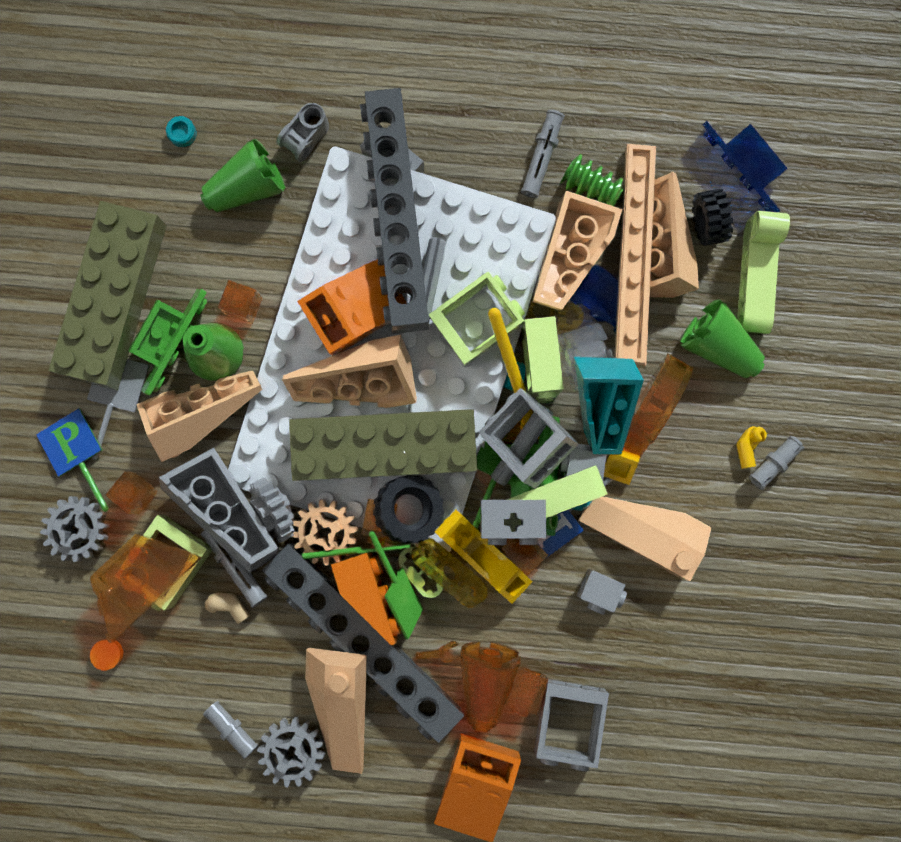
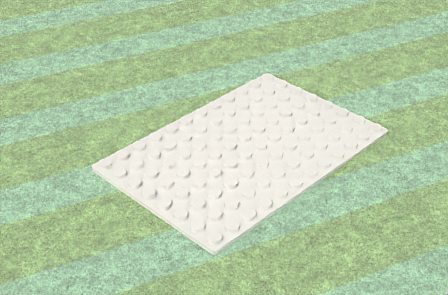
M332 147L257 377L263 390L250 399L228 471L240 489L249 491L251 488L250 484L266 478L267 481L272 482L274 489L278 487L280 492L286 495L290 505L308 511V504L311 502L319 507L321 499H325L327 506L333 500H336L337 509L340 510L344 506L348 507L345 513L346 517L354 515L355 519L350 524L382 534L381 529L376 526V519L373 516L374 499L377 498L378 491L385 486L384 484L406 475L292 481L289 419L474 409L477 456L481 445L484 448L485 440L479 434V431L495 413L507 370L498 343L464 366L431 319L429 330L392 334L391 325H385L348 349L374 339L401 335L411 357L417 396L416 403L384 408L378 407V403L360 402V406L350 405V401L333 400L331 403L294 401L282 381L283 375L332 356L328 353L297 301L322 285L376 260V247H382L381 236L375 237L373 218H379L378 207L372 208L370 189H376L375 179H368L366 161L372 160V158L343 148ZM411 170L422 269L429 239L440 238L446 243L432 312L483 274L489 272L492 277L495 275L500 277L507 288L504 294L510 302L515 299L525 312L522 316L525 319L556 222L555 215ZM388 178L383 181V184L393 186L398 181L394 178ZM393 206L388 208L386 212L390 215H397L401 212V209ZM395 235L389 241L392 244L398 245L403 243L405 238ZM398 264L394 266L392 271L396 274H404L409 268L404 264ZM487 286L445 316L470 352L494 335L488 316L491 308L500 310L505 326L512 322ZM402 293L406 302L409 303L412 297L407 293ZM522 325L508 335L513 352ZM476 471L415 474L412 476H421L423 479L431 481L432 485L440 491L439 495L443 498L444 515H442L441 519L443 523L455 509L460 514L463 513ZM406 494L396 501L394 511L400 522L412 525L421 518L423 508L417 497ZM322 512V513H324V515L327 516V517H330V518H333V519H336V520L339 519L338 517H336L335 515H333V514H331V513ZM436 533L429 536V539L425 541L410 543L441 554H448L451 551V547Z

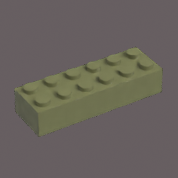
M100 201L48 371L61 377L118 391L129 355L128 350L133 342L167 227L158 215Z
M474 409L289 419L292 481L477 471Z

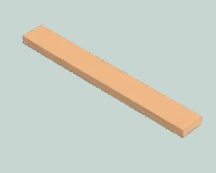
M627 144L625 150L614 358L633 359L637 368H645L647 363L656 146Z

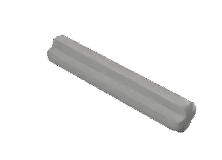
M440 238L429 239L423 266L429 323V314L433 308L446 245L445 241Z
M543 406L548 411V413L551 416H553V412L545 406ZM533 412L510 446V450L521 462L546 427L545 422L535 412ZM501 460L491 477L497 483L505 486L514 472Z

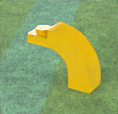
M456 509L435 531L442 540L466 560L511 604L532 583L494 545H488V539H481V533Z

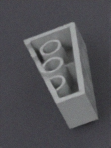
M214 448L159 477L161 490L249 573L271 561L277 555L278 547Z

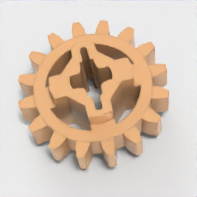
M321 499L319 507L311 502L308 504L309 512L303 509L298 512L302 520L293 521V525L298 527V531L293 533V537L299 538L300 541L294 547L295 549L303 547L305 550L303 553L318 552L319 550L311 546L313 544L323 546L325 551L349 548L348 544H355L357 541L354 537H351V533L358 531V527L350 525V522L355 519L354 515L346 517L345 513L348 507L344 506L340 510L337 509L336 500H333L327 506L325 499ZM322 512L331 513L339 519L335 521L328 519ZM311 518L312 528L310 534L306 535V525ZM322 527H329L331 529L328 538L319 535ZM344 529V538L339 546L337 536L339 531ZM341 555L320 557L323 558L324 565L330 564L331 557L336 562L342 560ZM312 558V563L316 564L320 558Z

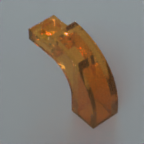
M667 353L653 374L644 396L634 411L623 450L640 455L641 457L648 446L653 444L687 387L693 372L691 366Z

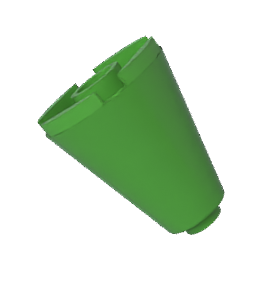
M257 139L248 141L202 186L203 193L200 194V197L207 209L221 212L272 197L284 191L285 184L276 164H271L266 157L269 153Z
M718 299L708 304L702 310L706 314L699 320L695 317L684 331L680 340L681 346L685 350L743 378L758 375L765 365L763 363L765 358L763 353L726 303Z
M221 323L194 325L184 333L183 347L186 362L192 372L202 379L218 380L232 376L242 365L243 342L237 332L231 327Z

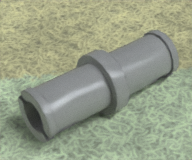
M789 436L774 453L770 452L766 455V461L753 474L749 475L751 482L757 488L764 490L779 473H784L788 469L787 465L804 450L805 447L802 446V442L794 436Z
M217 700L203 715L221 733L219 737L223 741L227 740L242 758L246 759L259 745L241 728L240 725L242 723L238 719L234 720Z

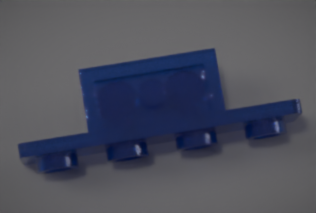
M709 121L702 124L706 129L703 133L704 137L713 147L718 144L725 153L721 157L731 169L736 166L743 175L739 179L749 191L755 189L761 198L757 201L761 207L768 212L780 213L782 209L764 188L788 170V168L753 125L749 124L727 143Z
M595 263L569 300L576 305L581 303L590 309L589 314L602 323L604 321L608 322L614 327L613 331L616 334L619 279Z

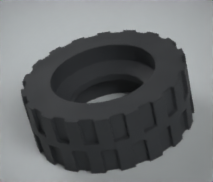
M406 475L395 478L384 484L383 488H380L377 498L374 499L373 516L376 519V526L381 529V533L384 536L389 537V540L400 542V544L418 543L429 539V536L435 534L436 529L442 523L444 502L443 498L439 495L440 491L432 485L431 481L425 480L421 476ZM406 494L417 497L423 508L421 518L412 525L400 522L394 511L396 501Z

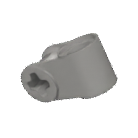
M316 103L305 104L277 137L276 144L280 147H286L291 151L298 162L304 161L311 154L316 144L329 129V122L323 108ZM314 116L321 118L315 125L308 124L309 119Z

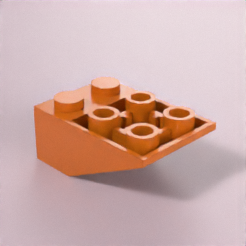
M378 259L322 285L297 301L328 353L332 356L345 351L385 326L383 307L389 306L388 295L381 294L380 277L386 275L385 266H378ZM402 294L396 297L395 300L398 303L407 304Z
M372 552L331 564L340 595L390 645L396 644L401 629L394 615L391 614L389 605L384 597L389 587L387 584L382 586L379 575L383 573V568L379 556L373 557Z
M461 733L434 824L493 842L512 793L521 763L519 751Z

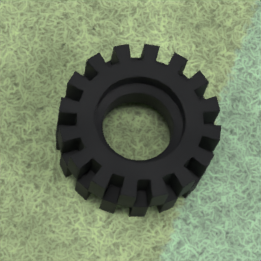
M723 189L699 192L694 195L692 202L694 205L692 207L694 217L692 218L693 222H695V232H698L697 238L703 246L728 242L732 237V207H729L730 200L726 198L727 194L725 191L723 192Z

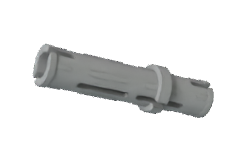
M550 109L547 111L541 133H538L535 139L537 145L523 188L521 189V193L530 198H538L553 149L557 148L559 143L557 137L565 115L557 110ZM549 131H551L549 140H548L547 145H546V149H544V145H545V142H546L548 133H549ZM542 159L541 164H540V167H539V170H538V173H537V176H536V178H535L534 175H535V172H536V169H537L539 160Z
M204 530L201 536L216 555L214 559L217 563L221 562L234 583L251 604L250 606L254 608L267 599V594L263 592L252 573H249L228 553L233 561L230 563L218 546L219 543ZM236 568L240 570L244 578L247 580V582L251 586L250 589L246 586L242 578L239 576V574L236 571Z

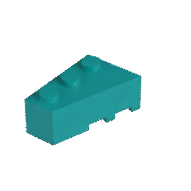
M574 357L583 430L593 454H622L644 379L633 359Z

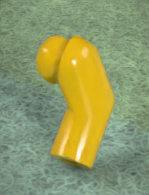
M752 426L746 429L737 441L736 446L741 469L756 466L753 450L760 442L766 440L767 433L764 428Z

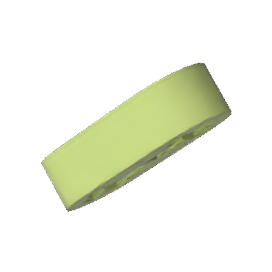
M410 547L400 553L398 559L399 566L404 568L407 577L416 589L427 598L438 596L443 591L444 579L423 551L416 547ZM409 552L411 555L417 553L420 556L417 561L422 568L420 572L412 565L409 567L405 566L404 563L407 560L406 553ZM425 572L430 579L434 577L438 579L436 583L438 589L433 592L431 589L424 590L425 580L421 576L422 573Z

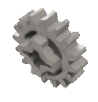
M266 478L250 484L251 488L249 491L252 497L249 503L266 530L271 533L272 538H276L279 543L293 537L295 530L292 526L294 524L292 520L294 516L286 495H283L278 487L274 489L272 482L267 481Z
M70 496L68 502L66 500H58V509L55 507L47 509L51 517L42 518V522L47 524V529L41 530L40 534L48 535V539L43 545H52L53 549L50 554L52 556L61 554L62 561H69L71 557L73 562L82 561L83 556L86 559L94 557L92 549L96 551L102 550L103 547L99 543L100 540H107L109 538L108 535L103 533V529L109 528L110 524L102 522L107 513L97 512L100 504L91 503L89 505V498L81 497L78 500L77 497ZM70 511L69 516L62 519V516ZM73 524H75L76 528H79V532L77 534L76 531L72 529ZM89 539L85 546L77 549V547L81 546L82 541Z
M294 717L291 724H288L286 718H282L280 720V727L273 723L269 727L271 734L264 733L261 739L266 744H262L257 748L258 752L264 754L259 759L258 764L267 765L263 774L267 776L273 773L275 775L273 778L274 784L280 779H284V786L287 788L292 780H295L297 786H301L303 776L309 781L314 777L311 769L315 771L320 770L322 764L317 759H323L325 752L318 750V748L324 744V740H316L315 736L319 729L315 728L310 731L308 729L309 720L300 725L298 717ZM285 732H296L294 736L287 738L281 735ZM305 738L310 744L311 752L306 749ZM291 746L296 748L293 757L287 755L288 749ZM272 752L276 754L278 765L273 759ZM295 766L301 768L298 771H288L289 768Z

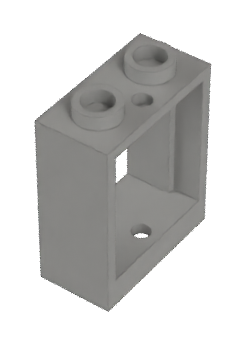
M521 388L508 397L505 405L495 415L491 416L486 421L485 426L479 431V434L518 478L535 489L579 445L532 395ZM532 409L554 434L523 464L502 439Z
M545 678L534 747L535 756L540 759L542 764L558 766L559 762L571 764L570 767L579 771H589V767L598 769L609 696L605 688ZM552 697L594 704L587 752L545 745Z

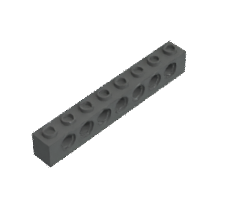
M401 88L365 91L366 103L360 104L362 123L368 122L369 132H363L365 151L371 150L372 160H367L366 162L368 179H375L376 189H370L372 208L378 207L379 218H373L375 237L381 236L382 247H376L378 266H385L386 276L380 277L381 294L388 295L389 306L383 307L385 325H391L392 334L429 330ZM381 122H387L391 124L387 128L377 127V125ZM384 150H391L394 152V154L390 157H383L380 155V153ZM388 178H394L398 181L393 186L383 184V181ZM395 206L400 208L401 212L397 215H390L386 210ZM395 235L405 238L404 242L398 245L392 244L389 240ZM398 264H404L409 268L404 274H396L392 269ZM402 293H407L412 297V300L407 304H400L395 299Z
M293 543L287 544L262 570L267 575L265 578L266 582L276 591L281 589L289 596L286 599L289 605L298 612L303 610L310 617L308 620L309 624L317 632L322 633L324 631L332 638L330 644L336 651L367 655L366 673L375 681L373 686L384 697L390 695L397 702L395 705L396 709L407 719L411 716L419 724L417 729L426 739L431 740L434 738L439 743L464 717V710L397 644L390 645L340 595L338 587L309 559L301 557L303 553L299 549H295ZM294 571L300 572L304 577V584L301 588H295L290 583V575ZM316 592L323 594L326 599L325 607L322 609L315 608L311 603V597ZM335 614H342L347 618L348 625L346 629L339 630L334 627L332 619ZM358 635L367 637L370 642L369 649L365 651L358 650L354 645V638ZM379 657L388 658L392 663V668L387 672L378 670L375 665L376 659ZM407 678L411 680L414 689L409 693L401 692L397 687V682L400 679ZM424 700H430L435 704L436 710L431 714H424L420 711L419 704Z

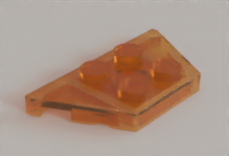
M135 534L90 577L93 592L98 597V610L100 616L103 615L108 634H105L109 643L115 642L184 576L201 557L195 553L141 534Z

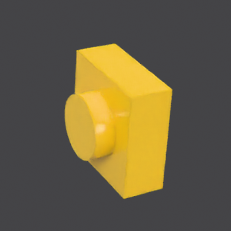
M625 450L622 451V454H608L605 462L604 477L630 485L639 464L640 455Z

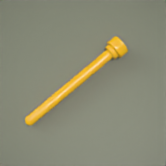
M491 308L488 316L513 391L516 393L520 388L526 391L500 310ZM532 409L523 416L520 431L533 414Z

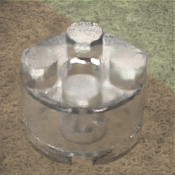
M599 323L590 324L558 335L559 351L563 352L564 359L560 360L561 369L565 377L569 376L574 392L578 391L574 357L614 358L612 349L607 350L603 341L608 338Z

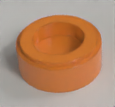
M114 639L101 640L94 644L90 651L91 663L95 668L103 671L115 668L123 659V648Z

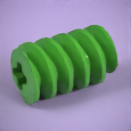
M579 154L569 165L559 185L567 180V191L577 186L576 194L582 195L587 192V198H597L599 202L615 206L624 190L622 188L623 178L620 177L612 183L613 173L611 171L602 177L603 167L599 166L596 170L592 171L593 161L589 160L585 165H581L583 155Z

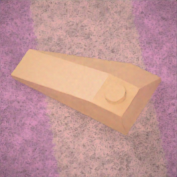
M674 172L655 179L649 297L674 298L699 289L697 259L677 174Z
M569 191L564 193L555 214L556 222L543 259L532 302L562 311L614 238L622 209Z
M401 335L368 341L283 375L282 378L294 401L331 403L333 400L350 401V405L360 406V402L378 403V407L384 408L417 402L411 357Z
M252 370L220 378L214 385L208 387H201L199 383L191 385L190 391L179 394H176L174 390L163 392L136 405L147 437L161 462L191 449L263 389Z
M603 496L593 500L592 504L582 512L578 520L686 581H691L701 563L711 532L710 526L686 513Z
M307 648L305 679L332 770L362 774L364 766L367 655Z

